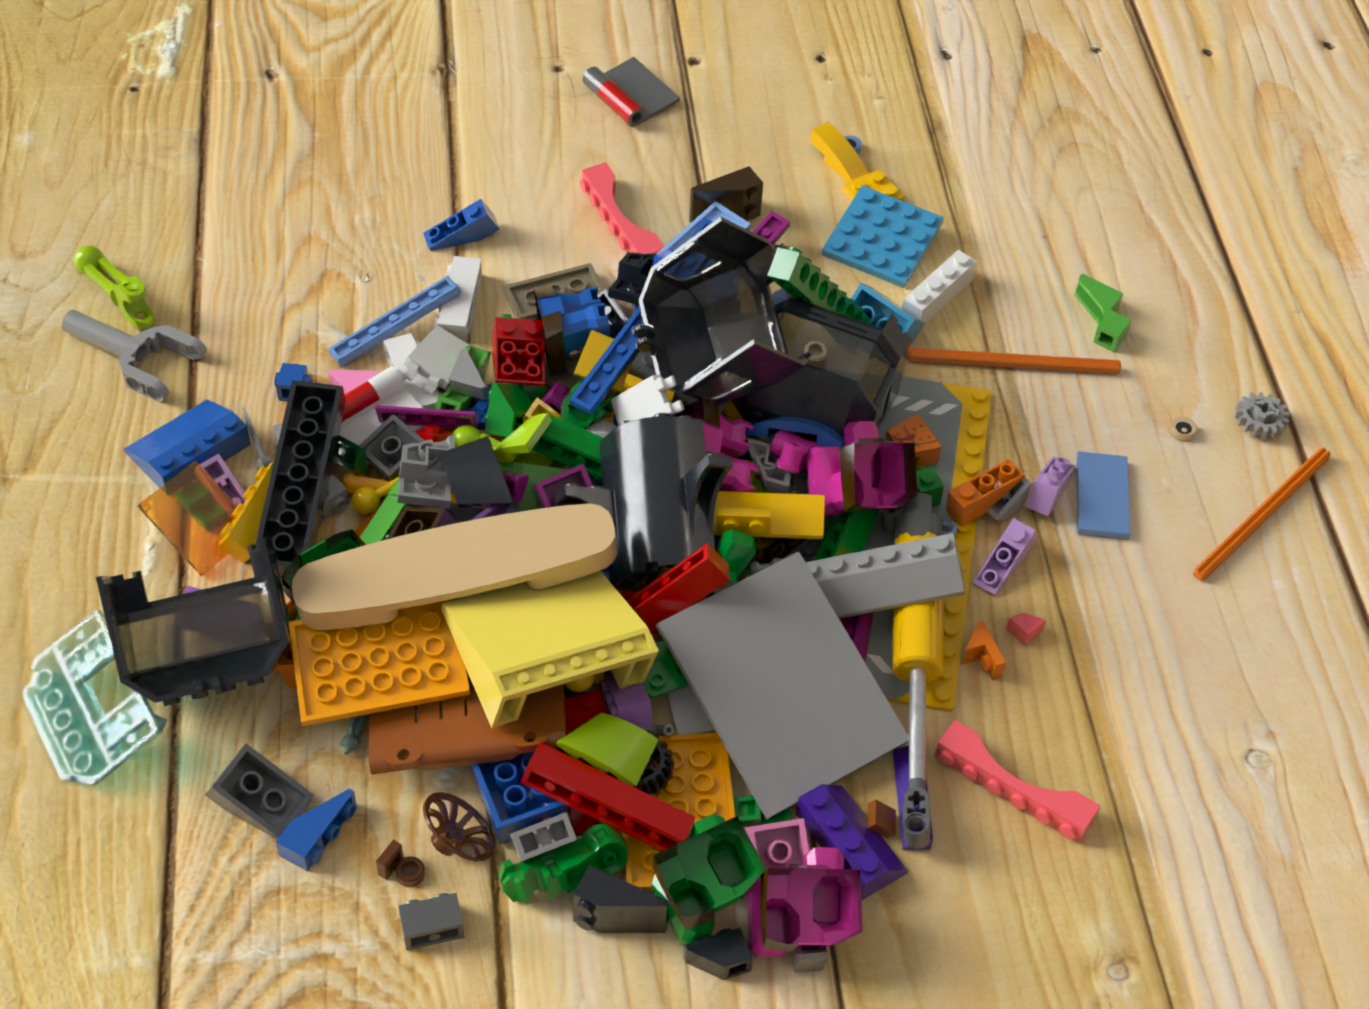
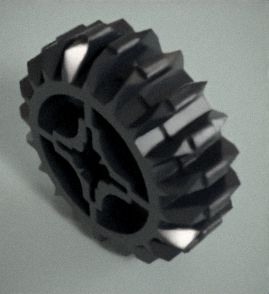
M657 734L654 737L658 739V742L651 757L658 763V768H654L652 763L648 761L637 786L634 787L649 795L652 793L658 797L660 789L666 790L668 781H671L673 778L674 761L673 753L668 749V744L666 741L660 742V737ZM606 772L608 775H610V776H612V777L618 779V778H617L616 776H614L612 773Z

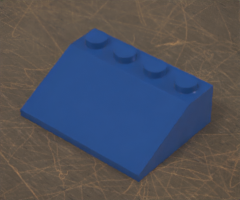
M207 399L124 448V452L168 496L196 479L193 473L199 464L218 453L223 461H226L250 446L251 442L247 425L233 411Z
M534 752L518 754L514 759L468 765L500 845L512 841L511 833L537 824L545 818L558 816L570 808L520 783Z

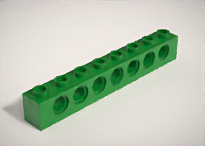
M788 247V249L777 248L767 276L791 297L865 323L869 322L870 317L863 312L864 309L857 306L855 300L848 298L846 292L839 290V285L829 280L830 277L821 273L819 267L812 265V260L804 257L801 250L794 247ZM828 328L840 339L861 344V339Z

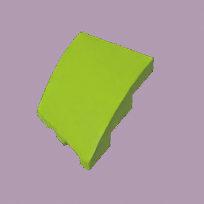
M548 413L538 414L529 418L493 448L499 465L500 462H513L518 454H528L531 452L552 422Z
M599 713L567 736L559 739L556 745L573 758L578 759L582 757L599 771L610 772L622 782L634 787L637 786L658 739L628 721L605 713Z

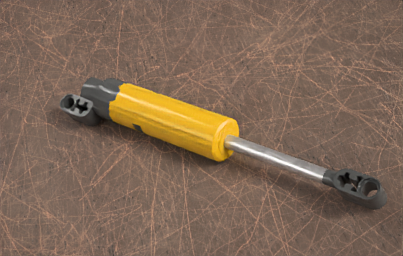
M917 493L916 497L898 508H881L882 526L885 530L894 532V545L943 535V523L941 518L933 513L931 495ZM943 599L893 608L892 671L899 680L910 684L909 790L904 794L903 825L905 841L908 846L915 849L926 847L931 839L930 798L926 791V684L937 680L942 676L944 670ZM916 805H919L920 812H914ZM914 829H921L922 831H920V832H913L912 830H914Z

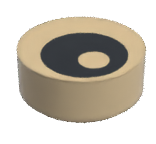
M1187 417L1176 418L1171 426V434L1176 439L1182 441L1191 440L1197 430L1196 423Z

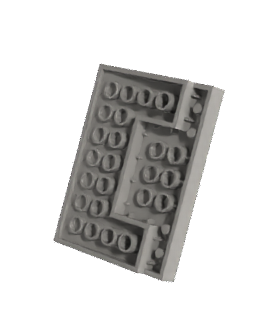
M799 552L656 625L766 820L797 804L798 798L819 785H832L909 741V735Z

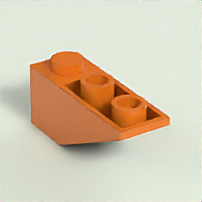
M1007 459L948 491L946 511L962 527L982 516L1021 481L1025 475L1010 459Z

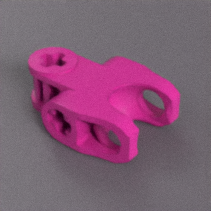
M780 430L772 442L770 453L779 456L776 462L779 468L792 473H800L805 467L808 468L807 454L811 448L826 446L816 445V442L797 436L794 431Z

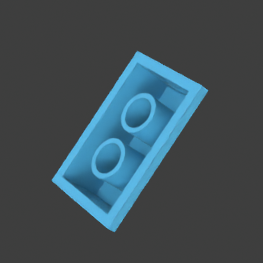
M860 283L851 298L870 317L868 324L879 328H884L893 312L898 320L897 325L901 331L906 332L910 337V345L914 342L925 324L888 297L866 284ZM862 340L864 343H866L867 345H869L881 354V352L875 344Z

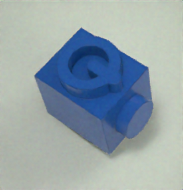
M282 363L280 372H276L274 379L278 401H288L292 380L313 383V375L308 374L307 365Z

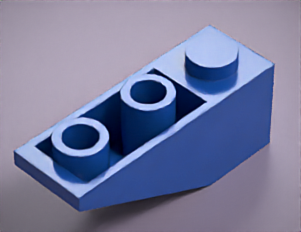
M479 199L423 234L428 248L433 251L481 241L500 228L493 212L482 199Z
M348 789L293 819L276 841L279 856L306 871L310 869L313 863H318L323 856L325 847L339 835L342 824L346 819H350L357 809L354 791Z

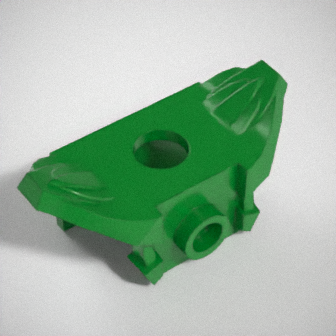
M580 380L570 390V395L563 400L561 420L586 430L593 423H599L606 416L607 412L611 413L614 411L611 399L621 393L616 392L607 400L603 399L595 412L590 415L572 406L569 400L583 382V380Z

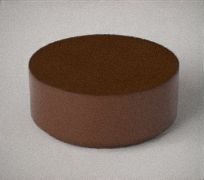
M413 856L405 857L396 865V878L401 885L414 887L423 881L425 868L419 858Z

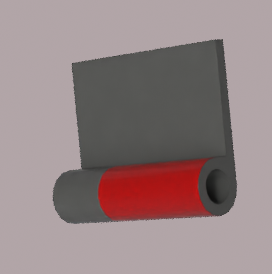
M635 57L605 73L598 67L593 66L588 68L583 74V83L631 127L641 124L680 101L679 96Z

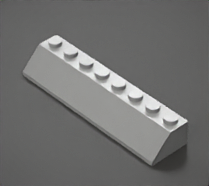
M954 533L805 562L839 619L965 594L960 555ZM746 574V578L752 576L751 574Z

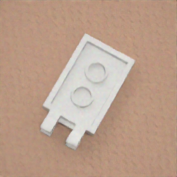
M437 325L407 356L404 365L408 367L404 373L406 379L412 381L419 373L429 380L424 390L431 394L439 386L446 390L450 385L449 377L460 351L469 344Z
M661 374L652 375L611 399L618 425L622 421L653 417L657 413H667L669 416H674L684 411L682 401L678 400L671 404L666 393L667 390L676 386L674 376L663 379Z

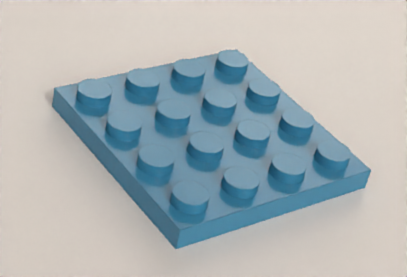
M862 185L822 248V255L905 288L943 224L944 217Z

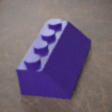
M821 784L798 798L796 815L799 819L804 818L805 827L820 847L838 848L844 855V869L861 870L862 900L908 874L907 868L882 836L867 828L868 818L843 786Z

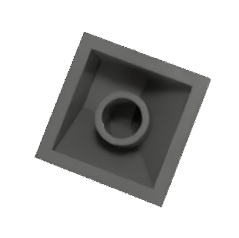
M392 414L360 446L366 449V459L379 475L386 481H392L399 477L403 445L422 443L425 440Z

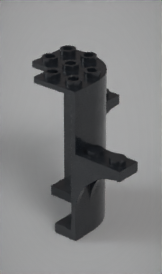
M657 413L653 417L622 421L618 427L609 432L599 442L603 486L581 487L577 483H570L565 485L556 494V505L565 506L591 503L602 506L609 512L614 523L617 540V556L614 562L609 565L610 583L617 589L635 590L653 574L659 572L663 565L673 568L707 543L715 550L713 520L716 499L725 476L733 468L732 457L721 456L720 453L706 455L703 420L693 419L691 416L675 417L669 416L667 413Z

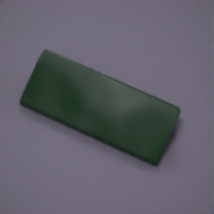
M339 435L334 461L353 472L367 475L366 449Z

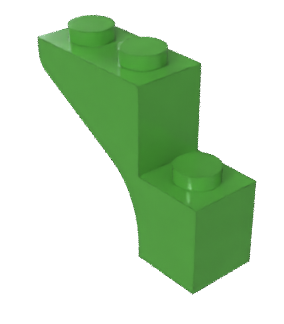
M1081 274L1075 296L1098 324L1093 342L1115 352L1127 336L1131 319L1117 313L1123 293Z
M468 345L465 348L484 382L491 352ZM449 385L446 392L438 396L435 409L467 411L470 402L476 400V398L454 392Z

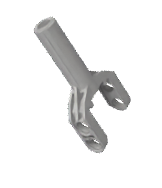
M70 310L63 318V331L120 357L121 370L127 388L158 402H162L169 395V390L159 378L137 368L145 361L147 356L152 351L158 353L161 346L191 360L201 359L207 352V348L202 341L169 325L152 327L135 336H131L75 310Z

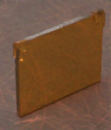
M196 460L137 506L201 577L206 575L212 567L229 554L218 547L223 538L220 536L221 531L228 522L232 523L234 517L231 515L237 505Z

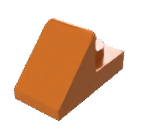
M980 621L965 649L962 664L980 660L983 670L989 673L992 680L1002 678L1006 661L984 621Z

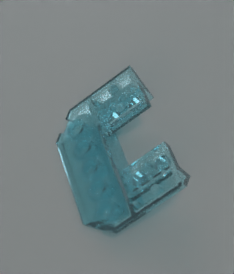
M98 609L33 660L31 670L34 673L30 685L25 686L22 695L60 779L97 785L159 736L167 722L166 719L156 715L147 698L136 691L106 715L104 714L88 680L115 658L105 615ZM116 628V633H117V637H118V641H119V646H120L119 632H118V630H117V628Z

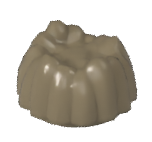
M814 340L805 345L804 353L809 350L815 351L807 360L811 364H817L826 359L828 348L824 343Z

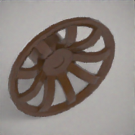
M436 792L427 797L423 804V815L429 829L433 833L431 842L437 851L446 856H452L455 853L464 859L475 862L487 860L494 853L495 839L491 828L480 813L470 804L455 795L444 792ZM442 800H447L450 802L449 816L446 805ZM432 802L439 807L440 812L430 808ZM459 805L468 812L457 823ZM430 816L437 818L439 827H434ZM472 817L480 824L479 826L463 829ZM482 833L486 835L487 841L483 838L471 836ZM475 844L481 845L486 850V852L480 854V851ZM466 846L472 851V855L460 851L461 847Z

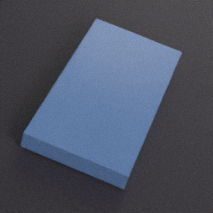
M1078 451L1076 457L1078 534L1129 539L1127 456Z

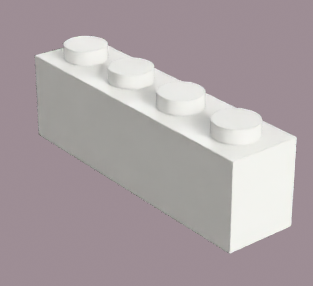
M957 250L903 299L902 308L926 324L973 281L977 260Z
M454 256L452 265L447 267V276L460 288L461 294L438 307L440 315L435 317L434 328L438 325L467 343L482 279V259Z
M411 333L383 340L385 357L389 366H394L396 369L399 367L403 373L408 369L404 365L407 356L420 344L419 341L415 342ZM418 373L412 381L408 379L404 381L406 389L423 408H436L438 396L443 395V393H438L437 389L433 394L424 390V387L429 382L427 378Z

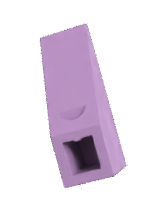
M1053 456L1034 480L1025 507L1048 516L1057 504L1076 466L1063 457L1056 458Z
M1013 518L977 574L973 584L996 596L1038 539L1036 530Z

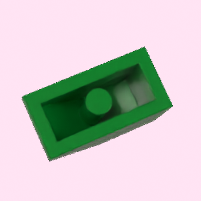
M925 465L916 466L917 493L931 495L932 507L940 505L944 485L935 468Z

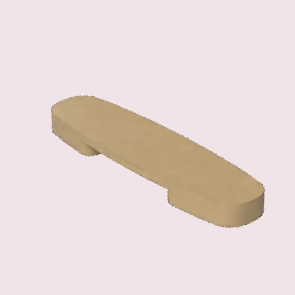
M591 503L521 511L450 524L375 542L308 563L299 569L293 578V598L299 616L307 627L315 630H331L387 623L396 618L398 609L460 598L522 582H527L528 586L533 589H544L603 570L612 564L617 556L615 527L609 512L602 506Z

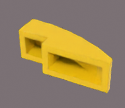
M829 121L812 129L810 143L824 154V162L847 182L869 174L854 148Z

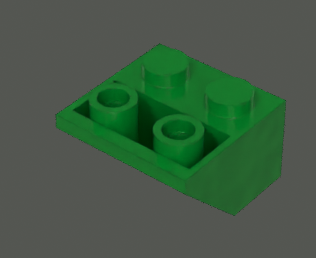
M492 383V388L489 392L488 413L485 417V433L508 437L524 423L523 416L531 406L532 401L522 385Z

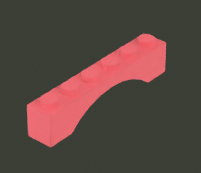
M605 162L583 169L582 180H580L581 190L587 193L591 205L598 209L602 221H606L611 234L618 239L621 249L627 253H653L657 255L664 248L658 236L633 224L618 209L614 201L616 176L608 164Z
M957 720L953 721L938 741L934 757L939 759L942 764L951 766L961 772L967 779L978 782L992 794L1003 797L1017 809L1028 812L1042 824H1048L1058 830L1064 837L1080 843L1095 821L1101 805L1077 791L1048 790L1030 785L1016 778L992 758L983 745L979 733Z

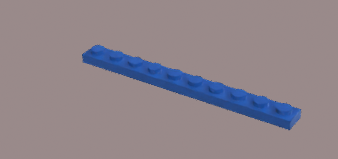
M704 218L689 239H691L701 230L706 228L713 221ZM693 249L666 270L678 276H683L701 268L709 255ZM640 305L569 399L572 406L592 415L637 355L639 350L636 348L635 342L639 338L635 337V335L633 336L632 329L636 325H644Z

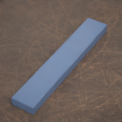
M446 276L327 350L336 363L343 367L382 343L383 340H387L461 294L460 288Z

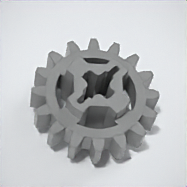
M1259 392L1258 396H1255L1253 393H1250L1249 397L1243 396L1241 402H1238L1234 417L1239 419L1238 426H1245L1244 432H1252V437L1260 434L1262 439H1265L1266 435L1273 439L1276 433L1281 435L1283 430L1286 429L1290 413L1285 412L1287 409L1286 405H1280L1281 399L1273 400L1272 394L1264 397L1263 393Z

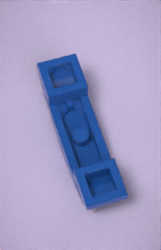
M776 417L765 419L753 424L752 430H745L747 435L767 438L774 434V429L817 435L816 445L839 448L845 446L844 437L840 433L824 424L804 418Z

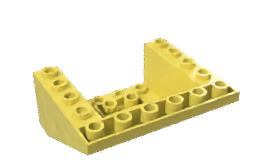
M601 571L544 589H533L528 586L527 582H522L442 603L441 607L491 728L517 721L526 696L544 689L611 670L619 689L645 682L659 652L646 624Z

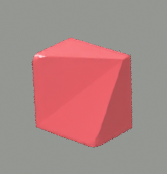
M1024 612L1009 618L1006 629L1026 645L1043 632L1046 621Z

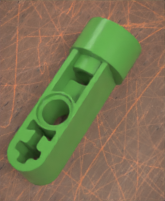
M399 478L360 536L366 545L387 540L404 506L423 507L420 505L397 503Z

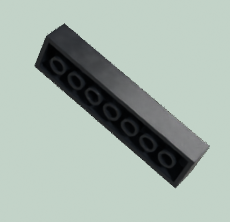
M294 380L291 383L255 543L256 549L261 548L259 539H272L280 576L283 575L299 554L315 546L317 542L346 403L343 386Z

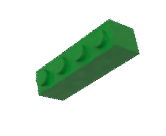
M549 414L552 422L532 450L573 468L584 464L589 475L596 478L602 476L599 442L603 437Z
M881 508L863 513L844 511L839 516H833L813 561L862 551Z

